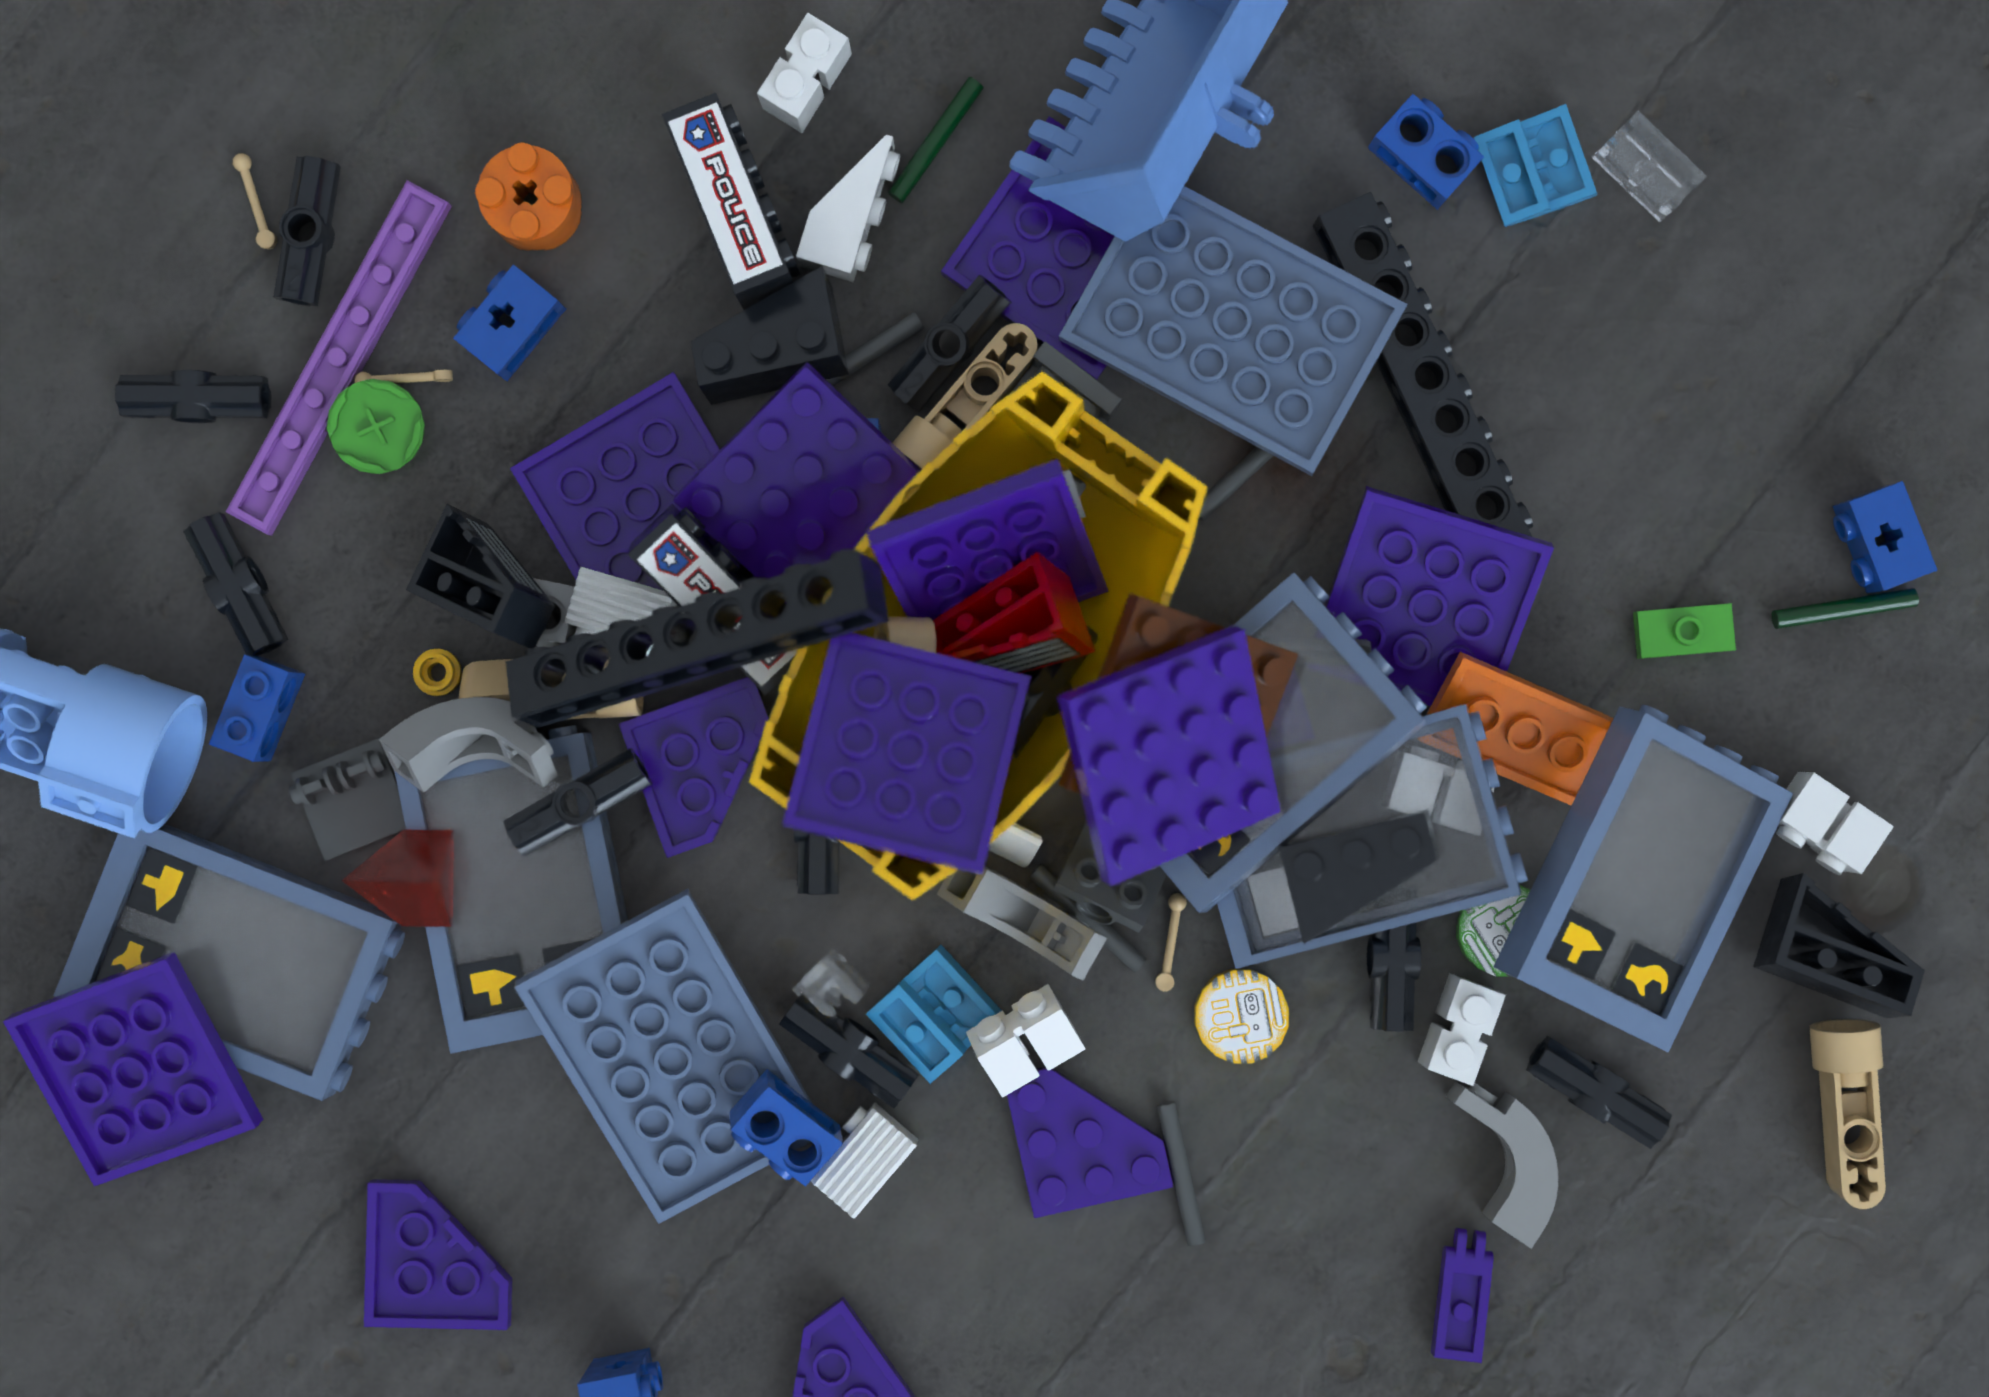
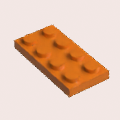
M1460 652L1426 714L1429 715L1467 704L1469 713L1479 711L1487 738L1478 741L1483 760L1493 758L1498 775L1568 805H1572L1614 719L1463 652ZM1453 728L1418 737L1419 741L1462 759Z

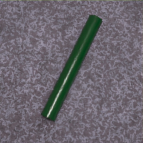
M968 77L889 189L888 194L896 201L904 203L980 95L984 87L977 80Z
M1911 588L1773 610L1772 623L1775 629L1912 608L1918 606L1919 597L1916 589Z

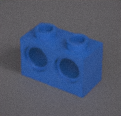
M1412 94L1374 136L1367 148L1438 210L1475 169L1484 156L1478 151L1479 146L1468 133L1462 130L1455 131L1442 120L1444 117L1443 113L1433 102L1425 98L1420 100ZM1403 124L1416 126L1421 133V141L1409 142L1405 140L1400 133V126ZM1446 155L1451 157L1457 167L1456 173L1446 174L1440 171L1436 165V156Z
M244 655L209 745L252 762L271 761L305 673L262 656Z
M768 1069L764 1071L730 1110V1130L734 1140L745 1150L753 1152L756 1149L767 1157L769 1165L782 1178L790 1180L793 1177L804 1186L812 1180L843 1144L840 1124ZM760 1111H771L776 1114V1117L768 1123H759L752 1118ZM799 1139H807L813 1143L810 1148L804 1151H796L790 1148V1145Z

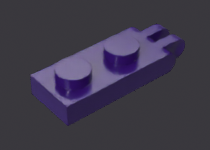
M1455 1228L1453 1246H1444L1442 1251L1431 1354L1434 1358L1482 1363L1494 1256L1492 1251L1485 1250V1231H1474L1472 1247L1469 1249L1466 1248L1467 1230Z

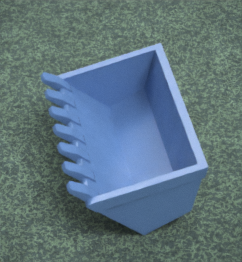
M1107 0L1101 14L1125 29L1119 38L1097 28L1089 29L1083 44L1107 58L1106 61L1099 68L1078 58L1071 59L1066 67L1065 74L1069 78L1088 87L1087 93L1082 99L1061 89H1054L1048 97L1047 106L1070 118L1068 125L1063 130L1045 121L1035 120L1029 129L1028 136L1051 149L1050 155L1044 161L1026 152L1017 151L1012 157L1009 167L1034 181L1029 188L1031 193L1044 200H1050L1125 242L1164 222L1214 132L1235 144L1238 143L1240 147L1243 146L1245 149H1251L1258 145L1261 137L1260 130L1252 123H1248V121L1251 120L1253 123L1262 126L1268 125L1274 116L1273 107L1266 100H1262L1261 97L1246 90L1241 85L1287 6L1288 1L1141 0L1136 8L1120 0Z

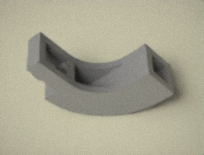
M470 697L442 702L408 717L379 739L393 770L423 793L454 768L480 759H495L509 763L543 788L558 776L550 757L553 754L551 745L537 732L535 726L513 718L510 701L503 699Z
M984 866L982 875L960 869L945 878L937 892L938 896L962 912L1011 936L1070 975L1084 980L1107 939L1090 928V925L987 866Z
M1455 1081L1445 1097L1490 1127L1498 1136L1505 1154V1171L1502 1181L1482 1213L1492 1223L1532 1249L1547 1226L1557 1199L1558 1167L1549 1136L1535 1115L1507 1092L1504 1093L1494 1107L1493 1104L1497 1100L1496 1096L1475 1082L1473 1086L1471 1085L1467 1089Z

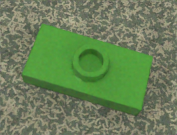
M1732 603L1633 612L1637 659L1736 650Z

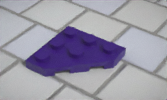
M749 677L618 724L627 750L629 748L634 750L649 773L652 785L642 791L667 858L715 840L759 746L766 721H769L770 717L760 689Z
M1046 1067L1037 1068L1039 1077L1007 1095L1034 1218L1173 1188L1162 1137L1125 1116L1121 1111L1090 1091H1086L1067 1079L1065 1075L1054 1068L1049 1071Z
M372 1179L367 1184L364 1327L508 1330L511 1326L512 1277L420 1180Z
M844 1296L804 1325L792 1397H916Z

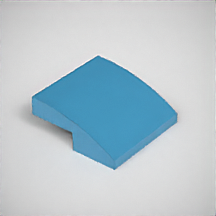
M1566 104L1521 122L1519 119L1474 137L1479 146L1478 151L1484 156L1482 163L1505 227L1548 214L1598 195Z
M940 944L881 998L866 1015L931 1084L963 1056L971 1046L966 1031L977 1026L984 1018L994 1016L1002 1010Z

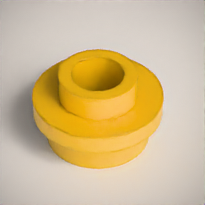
M444 649L425 651L417 658L413 667V678L416 685L421 691L432 696H443L451 693L458 686L462 676L459 660L454 654ZM440 663L445 667L446 675L443 680L437 682L432 678L431 670L434 665Z

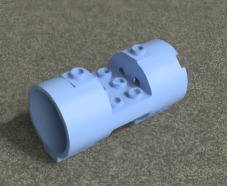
M0 628V769L38 781L41 807L132 838H135L139 831L152 833L162 827L172 816L184 797L200 759L207 728V707L203 697L108 664L98 665L86 675H82L67 666H55L30 657L27 653L26 637Z

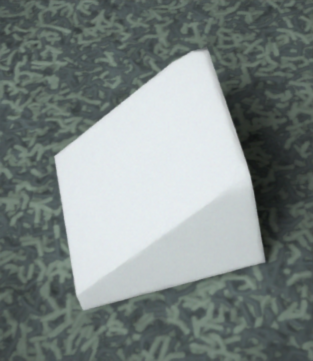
M1014 823L989 845L988 850L1021 867H1027L1041 846L1043 839L1041 835L1018 823Z

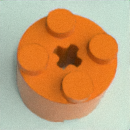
M517 143L499 152L486 164L476 185L475 195L483 217L508 244L517 249L546 251L557 248L574 234L580 223L582 213L581 193L576 180L558 157L541 147L532 146L528 143ZM529 193L538 198L533 205L524 201V198Z

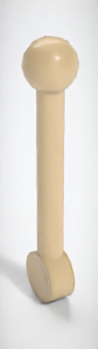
M239 153L233 158V166L241 173L259 232L256 236V242L261 248L269 250L276 246L277 237L272 231L268 230L249 170L252 166V160L247 154Z
M435 370L433 372L371 376L368 372L362 371L357 373L354 383L369 379L391 381L395 384L428 381L450 382L453 381L452 370Z
M1180 893L1172 894L1168 900V905L1172 910L1162 972L1155 978L1157 988L1163 992L1171 990L1174 986L1171 969L1180 913L1187 905L1185 896Z

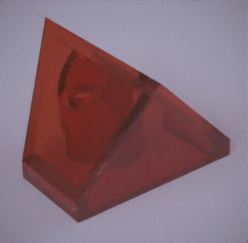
M404 829L341 881L401 926L451 927L453 926L454 830Z

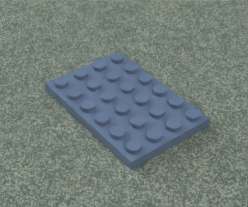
M1184 186L1164 222L1126 242L1116 236L1113 238L1062 329L1059 340L1313 476L1408 304Z
M689 889L680 892L515 981V990L658 1224L769 1165V1159L755 1149L753 1152H749L741 1147L732 1137V1131L730 1130V1110L766 1069L812 1103ZM760 1111L752 1118L759 1123H768L776 1117V1114L771 1111ZM799 1139L794 1141L790 1148L797 1150L811 1141Z

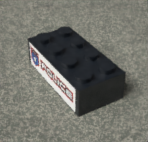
M715 92L663 113V119L727 277L743 310L793 283L792 278L801 274L786 238L776 240L774 234L783 230L768 193L758 196L757 190L764 188L765 185L750 149L744 151L739 149L740 146L747 144L732 104L722 107Z
M672 503L631 542L628 555L679 607L695 602V598L704 593H725L740 588L739 585L746 581L738 571L740 569L738 565L740 561L720 541L713 546L704 536L706 526L686 506L679 511ZM739 617V618L736 620V622H735V624H734V626H733V631H734V630L738 627V625L740 624L741 617ZM797 650L750 663L739 668L767 695L783 680L784 675H787Z

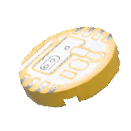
M1231 968L1214 975L1201 990L1194 1005V1025L1201 1042L1216 1057L1232 1064H1252L1269 1057L1282 1044L1289 1027V1007L1282 990L1268 976L1252 969Z

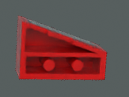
M1038 552L932 620L936 632L937 654L1019 674L1095 652L1070 577Z

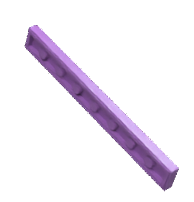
M408 180L406 181L230 502L226 513L267 535H273L328 434L329 409L338 394L354 384L355 376L357 373L362 372L452 207L447 201Z

